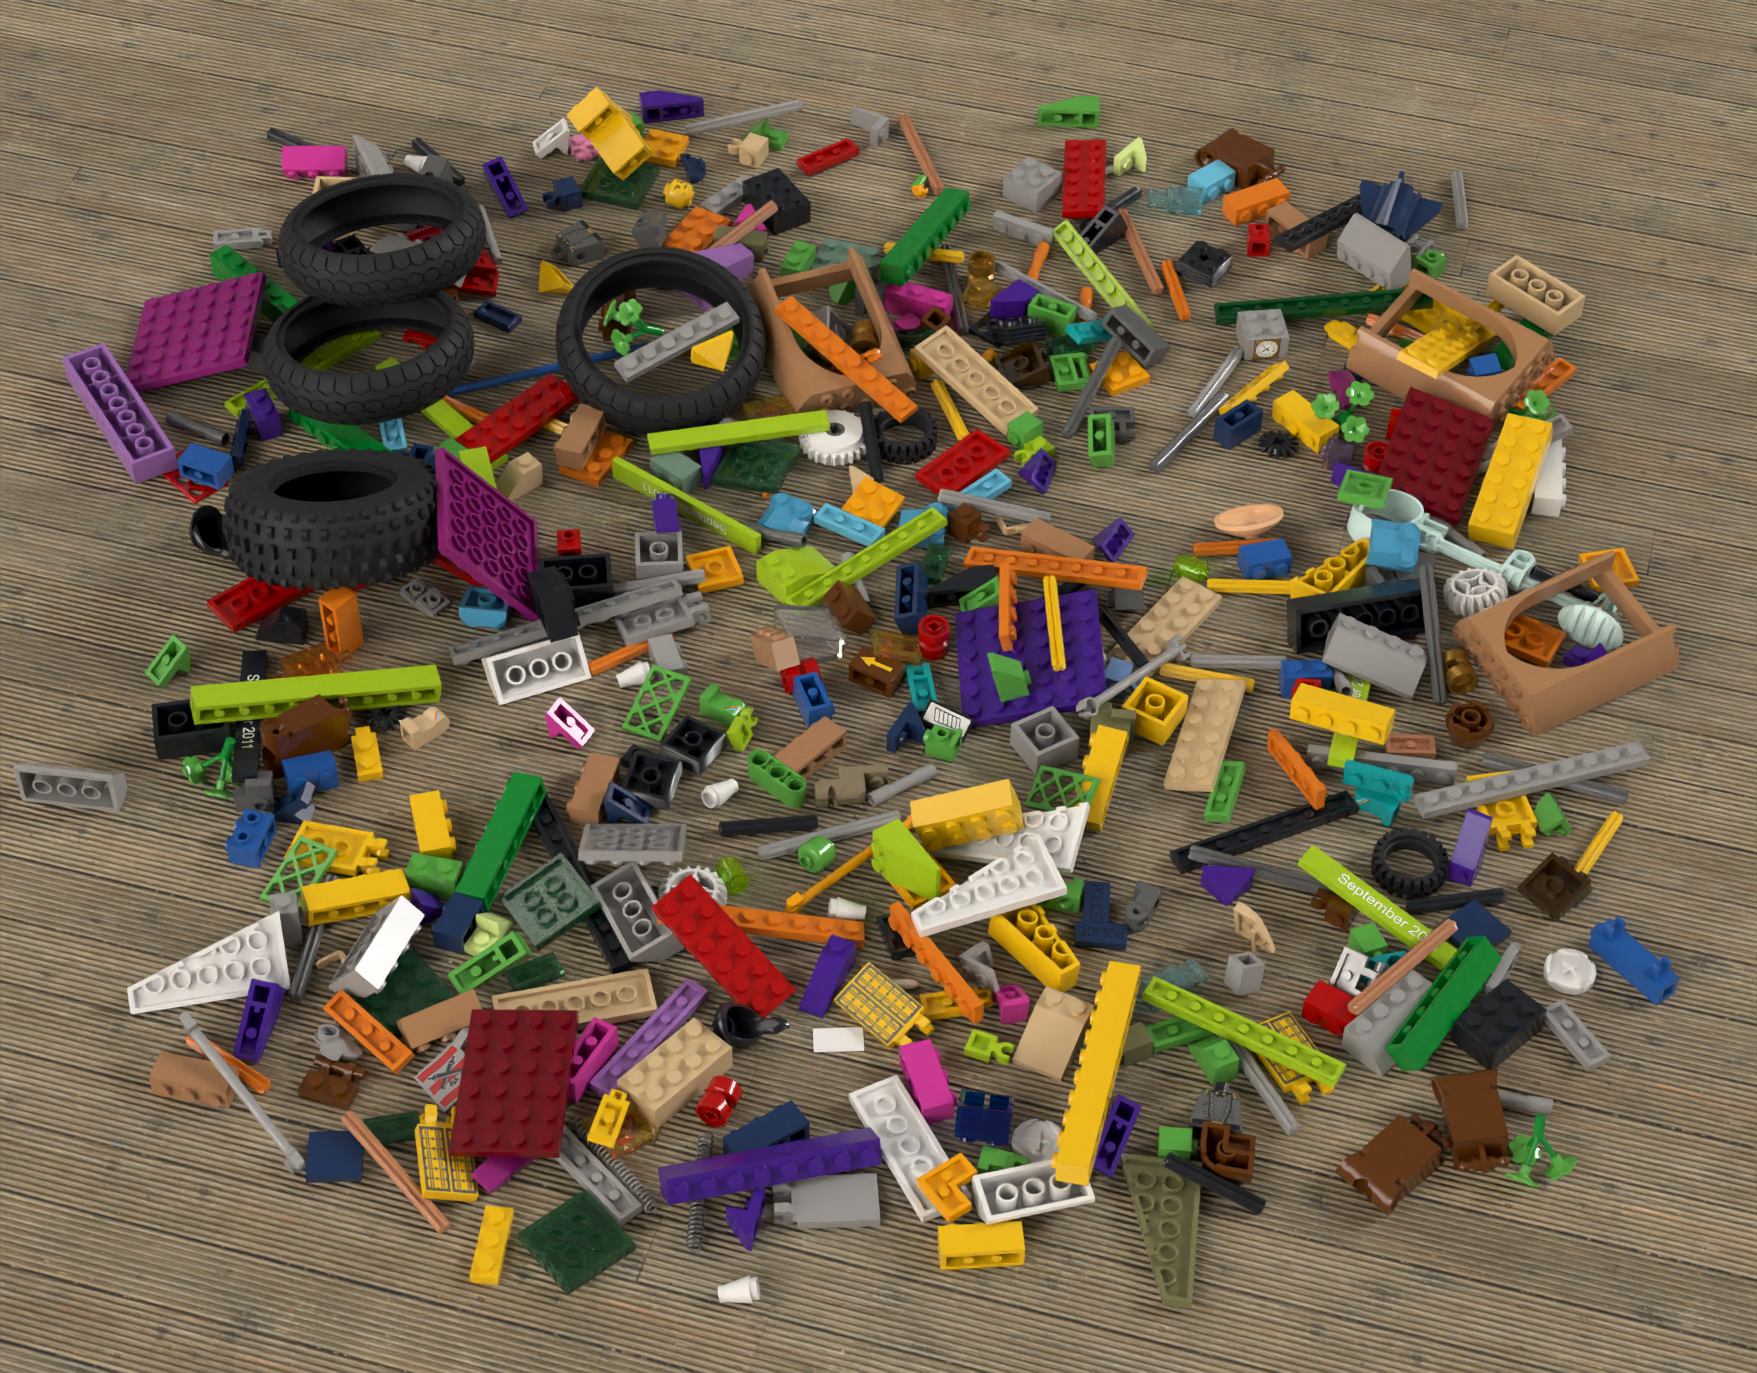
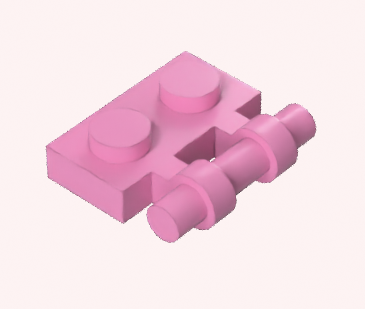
M578 134L569 137L568 150L573 157H576L577 162L582 160L587 162L592 160L593 157L600 156L590 140L584 135Z

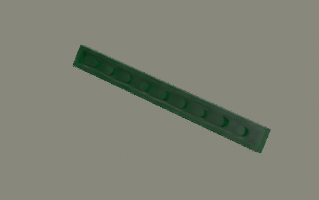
M1405 289L1215 303L1213 310L1216 325L1236 324L1238 312L1281 309L1284 320L1385 312ZM1423 294L1409 310L1431 309L1434 303L1433 298Z

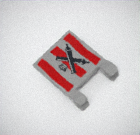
M463 1028L448 1047L413 1077L446 1114L457 1103L465 1055L462 1049L466 1048L468 1028Z

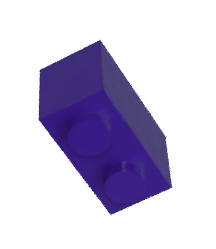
M263 388L245 393L246 408L251 411L250 420L253 421L252 424L260 441L283 436L280 415L267 389Z

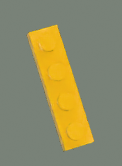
M1282 361L1269 366L1218 409L1220 415L1246 399L1254 402L1257 399V394L1266 392L1271 388V383H1275L1284 377L1283 373L1289 369L1287 362Z

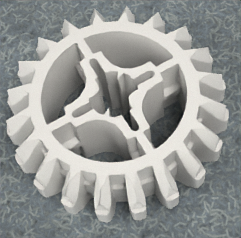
M1478 567L1476 569L1468 568L1466 571L1459 570L1458 574H1451V578L1446 579L1443 589L1444 602L1449 611H1454L1455 615L1462 614L1463 618L1500 602L1508 596L1507 583L1502 578V574L1496 573V570L1488 571L1487 567L1484 569H1479Z
M687 865L685 870L678 867L676 873L669 872L668 878H663L658 889L659 900V898L664 897L691 874L719 905L727 904V889L724 886L723 879L719 878L717 872L710 873L708 867L701 870L699 865L695 869H691Z

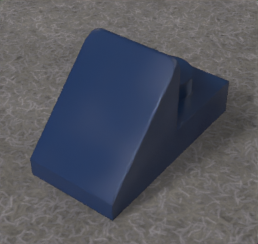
M909 702L888 731L887 751L896 753L900 746L906 744L908 738L923 744L925 729L914 703Z
M306 781L279 798L272 813L274 814L275 821L299 825L302 824L303 820L311 821L315 806L311 804L315 786Z
M612 781L608 783L604 806L609 823H614L620 817H623L633 824H648L652 805Z

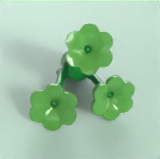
M1354 381L1346 390V395L1350 398L1349 401L1352 404L1348 412H1340L1334 417L1335 412L1340 409V404L1332 393L1327 395L1319 393L1316 400L1311 403V408L1315 411L1316 418L1332 419L1339 425V432L1344 433L1346 441L1361 443L1364 440V436L1368 435L1370 430L1366 425V419L1361 416H1354L1353 412L1357 405L1362 407L1368 406L1369 402L1374 398V392L1370 390L1371 387L1368 383Z

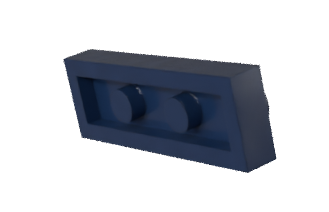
M246 409L241 410L236 422L230 450L234 473H236L238 465L244 464L247 452H244L243 449L246 450L250 438L246 434L250 433L253 421L249 420L251 411Z

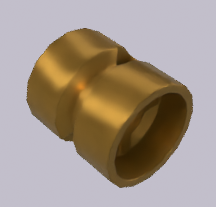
M984 250L972 252L968 256L967 285L975 291H987L994 285L995 257L992 253Z
M859 320L851 327L850 347L859 355L874 348L879 349L878 335L870 320Z
M1452 649L1443 654L1445 683L1452 694L1460 695L1474 689L1479 679L1473 666H1471L1466 652L1462 649Z

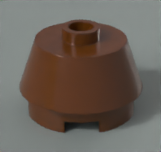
M1471 700V703L1460 705L1459 702L1455 703L1445 717V724L1451 741L1464 749H1474L1481 746L1494 730V720L1489 714V708L1475 700Z

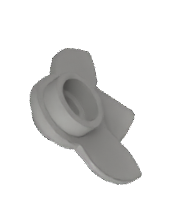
M324 1024L314 1034L315 1042L320 1045V1052L328 1059L338 1061L341 1057L344 1059H356L363 1055V1051L355 1043L357 1040L344 1028L338 1029L334 1025Z

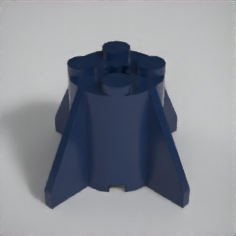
M1400 171L1397 181H1391L1389 185H1386L1385 182L1381 186L1362 180L1359 191L1363 217L1403 242L1407 241L1437 216L1442 209L1443 203L1422 198L1420 192L1418 194L1414 193V187L1404 183L1405 172Z

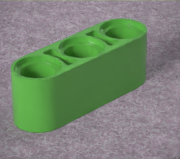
M753 750L748 754V777L754 783L791 808H799L806 803V780L801 775L764 750Z

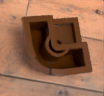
M1203 1121L1200 1141L1203 1165L1210 1172L1222 1178L1251 1182L1256 1136L1230 1132V1125Z

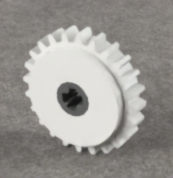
M826 410L830 431L799 435L800 448H803V453H808V458H814L816 463L844 466L847 463H853L855 459L860 460L861 454H866L860 416L856 417L854 413H848L846 410Z

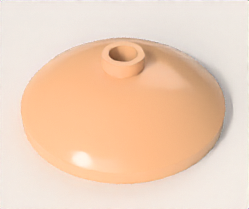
M1245 505L1219 513L1214 518V525L1220 531L1232 536L1255 539L1258 535L1266 533L1282 520L1284 513L1283 509L1276 505Z

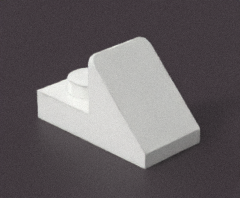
M564 118L532 142L535 154L540 159L550 154L556 147L565 155H568L570 132Z

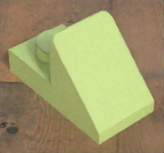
M1138 137L1114 157L1113 174L1120 177L1124 172L1130 170L1131 167L1142 172L1146 171L1147 155L1142 138Z
M493 913L476 914L477 928L465 943L464 952L476 956L505 937L512 927L513 921Z

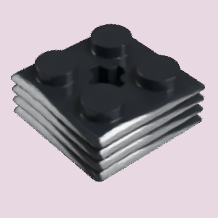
M1197 240L1176 262V273L1206 287L1213 288L1232 267L1233 255L1227 253L1224 249L1212 247L1205 241Z
M1029 316L1016 317V320L1009 321V319L996 320V325H991L990 327L992 329L991 337L993 338L991 341L993 343L1013 345L1030 342L1034 339L1035 341L1044 340L1047 338L1045 335L1047 333L1045 331L1046 323L1038 321V317L1029 318Z
M686 715L661 742L660 756L680 760L682 767L701 775L727 746V734Z
M635 751L622 788L651 804L652 807L668 810L683 772L682 762Z

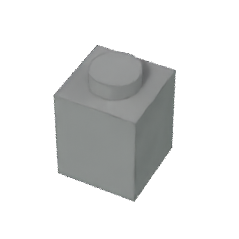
M1251 951L1229 955L1224 983L1237 995L1259 992L1265 964Z

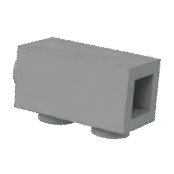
M672 634L648 639L649 657L652 664L682 675L688 673L686 660H681L680 645L678 642H674ZM655 672L659 682L665 680L663 674ZM676 680L674 682H671L670 684L671 687L681 685L684 682ZM666 684L664 686H661V688H668V686Z
M296 892L270 895L271 914L278 910L280 912L285 947L302 945V923Z

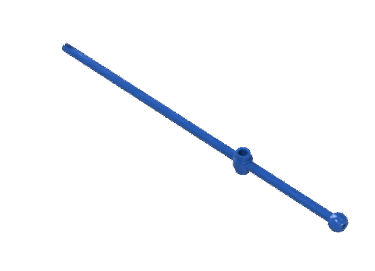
M652 341L630 346V351H628V354L651 343ZM616 349L589 355L594 363L623 357ZM557 358V363L458 385L447 396L463 394L558 371L562 373Z

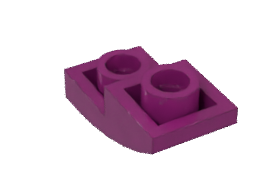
M1349 370L1329 371L1327 374L1332 393H1337L1341 409L1350 408L1352 404L1349 401L1350 398L1346 395V390L1351 386L1352 382L1356 381Z
M489 1157L471 1176L491 1194L508 1184L512 1175L529 1166L533 1158Z

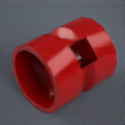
M1384 441L1368 443L1365 447L1361 470L1377 474L1389 443Z
M928 615L919 622L918 652L927 660H940L948 654L950 626L944 617Z
M814 657L800 660V665L780 670L782 685L787 695L793 694V677L817 672L822 682L820 669Z
M714 1076L708 1084L705 1094H703L695 1107V1112L706 1124L713 1127H724L729 1121L733 1109L739 1103L743 1091L732 1079L725 1076Z

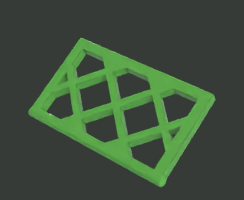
M652 664L622 726V730H627L661 743L692 679ZM655 672L663 674L665 680L651 685L650 681ZM676 680L683 681L684 683L680 691L674 693L670 683ZM667 684L671 695L657 700L653 690ZM650 691L654 702L640 707L644 694ZM673 700L674 703L670 712L663 715L659 705ZM656 707L660 717L646 722L643 712ZM639 714L643 724L637 727L629 725L633 716ZM660 722L663 723L658 735L650 732V726Z
M1041 765L1024 805L1046 812L1054 811L1056 807H1052L1051 803L1062 797L1066 808H1071L1079 802H1088L1091 805L1101 779ZM1045 772L1053 773L1054 777L1043 783L1042 779ZM1067 776L1074 779V782L1063 787L1062 778ZM1085 781L1092 782L1090 789L1083 792L1081 784ZM1057 783L1059 791L1048 797L1046 788ZM1076 787L1079 796L1068 802L1066 793ZM1041 792L1044 801L1041 803L1033 802L1035 796Z
M300 835L259 899L270 903V896L268 894L274 886L279 885L281 893H284L283 883L296 878L300 888L289 892H296V895L301 894V887L304 886L302 876L316 872V875L310 884H318L337 856L338 851ZM301 844L309 846L310 851L296 856L295 853ZM323 852L329 854L324 863L318 865L316 855ZM312 857L314 866L300 871L297 861ZM293 863L296 873L282 877L281 875L287 865ZM299 900V901H298V906H299V912H300L301 909H302V907H301L300 900Z

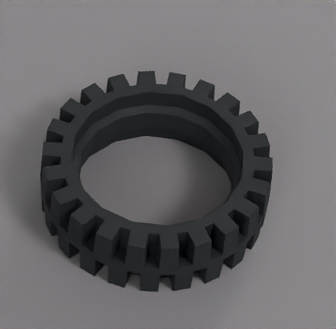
M920 408L902 423L886 410L885 412L880 411L878 416L874 417L880 456L883 460L887 457V461L890 463L896 460V464L901 465V462L905 461V465H908L911 460L914 463H919L920 459L924 461L927 459V455L931 456L933 451H935L938 436L937 423L934 417L931 418L929 412L925 413L924 409ZM907 425L922 430L926 436L915 443L900 444L886 439L882 434L891 427Z
M1401 828L1400 833L1397 829L1391 830V834L1385 833L1383 838H1379L1377 844H1375L1371 861V873L1374 875L1375 882H1379V887L1382 889L1387 888V893L1391 895L1397 892L1398 898H1402L1403 894H1405L1407 899H1413L1414 895L1417 898H1423L1424 894L1429 897L1433 891L1436 893L1444 883L1448 868L1447 851L1443 848V844L1440 841L1436 842V837L1433 835L1427 837V832L1423 830L1418 834L1415 828H1412L1411 832H1408L1407 828ZM1398 850L1417 851L1425 855L1433 863L1434 870L1424 877H1405L1386 865L1385 857Z

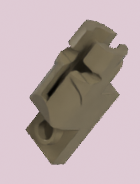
M888 764L838 767V779L815 781L814 797L816 808L829 807L830 802H833L835 806L865 803L866 789H878L888 784Z

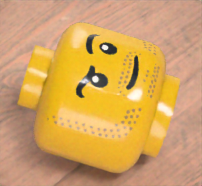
M676 178L671 184L666 183L663 194L666 195L665 201L668 205L682 210L686 206L690 207L695 191H693L691 184Z

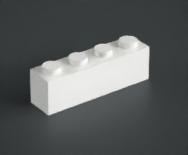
M1562 439L1550 444L1531 498V514L1559 517L1561 508H1565L1566 494H1563V492H1565L1566 479L1562 478V476H1565L1566 463H1562V461L1565 460L1566 448L1562 447Z

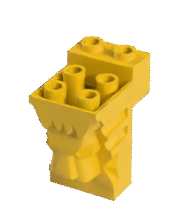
M598 87L590 91L567 114V117L578 132L590 140L613 174L623 181L654 153L651 147L645 143L639 130L635 128L636 125L632 122V115L613 102Z

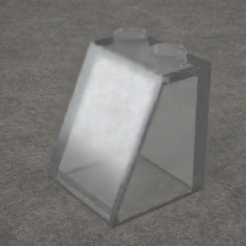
M784 604L774 605V629L781 632L784 631L786 634L794 637L799 661L814 657L817 663L820 664L845 657V647L848 645L847 638L844 632H840L838 620L835 616H832L829 608Z

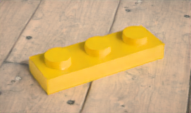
M486 1205L470 1271V1282L498 1285L514 1217L513 1208Z

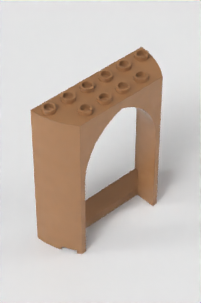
M848 248L847 262L773 279L769 278L766 268H760L757 271L759 275L755 280L748 282L746 288L755 300L764 323L766 336L765 358L788 415L834 409L850 412L859 409L858 406L862 401L871 402L872 406L878 404L848 376L828 371L809 359L796 343L789 325L775 313V307L780 304L779 297L855 280L879 339L880 353L883 354L881 359L871 365L908 398L918 394L917 383L864 259L857 253L855 248Z
M1413 268L1410 272L1409 286L1369 330L1363 326L1358 329V341L1350 349L1346 368L1405 400L1409 388L1413 387L1492 418L1495 422L1490 433L1491 435L1496 424L1505 419L1508 410L1517 405L1523 392L1527 393L1535 378L1539 379L1543 374L1544 368L1553 363L1556 353H1554V346L1551 340ZM1423 294H1426L1495 332L1509 348L1514 360V368L1500 374L1482 377L1464 376L1447 371L1435 379L1397 360V356L1403 348L1384 337Z
M1613 551L1601 554L1458 621L1452 630L1454 639L1461 643L1466 650L1467 656L1475 661L1481 674L1489 679L1495 692L1503 697L1509 710L1517 715L1523 728L1528 730L1533 737L1678 669L1679 646H1675L1673 634L1677 632L1676 627L1672 623L1660 628L1612 570L1616 556ZM1593 578L1641 637L1584 665L1554 669L1525 663L1507 653L1504 633L1513 619L1524 610Z

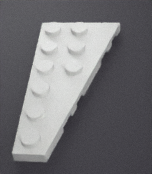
M1088 802L1079 803L1077 807L1066 808V806L1056 807L1054 811L1041 812L1038 810L1022 813L1023 830L1016 831L1013 834L993 836L988 840L967 842L961 846H949L939 851H930V853L934 857L991 863L999 857H1007L1020 844L1022 846L1032 841V837L1039 833L1058 871L1072 874L1090 805Z
M1038 833L1032 837V841L1024 846L1020 844L1007 857H999L969 876L968 881L962 885H954L946 895L941 898L935 897L911 912V919L920 938L1066 895L1067 887Z
M279 910L127 987L130 1013L137 1014L244 997L248 995L251 979L277 983L285 988V990L290 989L291 985Z

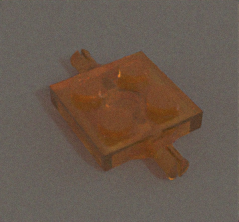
M322 642L280 658V666L284 674L271 679L343 673L339 663L351 659V653L346 649L334 654Z

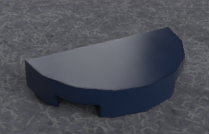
M688 153L680 154V160L690 184L701 181L706 175V165L703 159L691 157V154Z

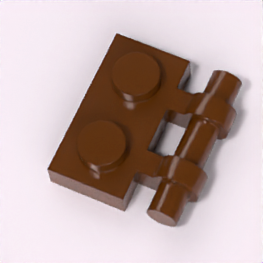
M316 1055L313 1064L322 1068L319 1072L309 1069L297 1089L298 1095L348 1111L359 1092V1084L353 1081L355 1078L364 1080L367 1070L358 1068L357 1064L351 1062L345 1064ZM333 1071L344 1074L342 1078L331 1076Z

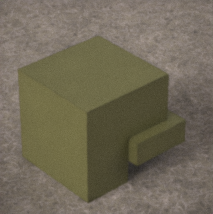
M1103 703L1100 705L1097 715L1091 717L1090 737L1092 732H1097L1098 725L1128 732L1129 741L1123 757L1128 758L1129 744H1134L1136 710L1112 709V703Z

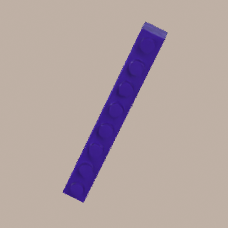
M868 1127L658 1167L660 1192L667 1204L673 1205L882 1164L880 1138Z

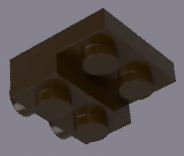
M1035 339L994 357L1001 375L1016 388L1029 383L1032 389L1052 380L1050 374L1053 373L1049 361L1044 362V359L1048 358L1043 346L1038 347Z
M1553 852L1517 887L1519 893L1555 922L1571 907L1576 908L1592 892L1591 879L1584 872L1575 871L1572 868V864L1565 857H1558Z

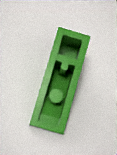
M1076 96L1039 106L1037 126L1098 128L1100 96Z
M512 931L447 975L460 995L472 989L475 990L514 969L532 957L533 953L522 935Z

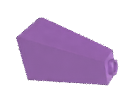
M741 243L694 252L719 263L733 273L740 281L754 271V255L750 249H747ZM681 291L701 311L705 312L712 307L703 299Z

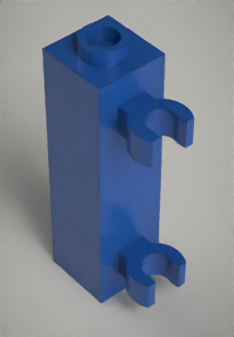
M1617 916L1615 922L1610 918L1603 924L1599 923L1594 926L1590 932L1591 938L1588 947L1653 1004L1657 1006L1675 993L1680 977L1670 970L1672 961L1665 955L1662 956L1661 961L1624 930L1626 922Z

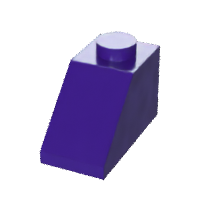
M1020 279L1016 280L991 299L990 317L1016 318L1028 315V305L1036 294L1039 293V290Z

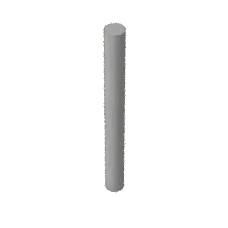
M479 205L485 221L486 239L493 260L499 265L503 260L485 207Z

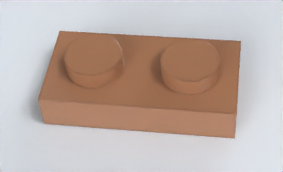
M1390 734L1384 744L1385 754L1433 760L1436 758L1434 735Z

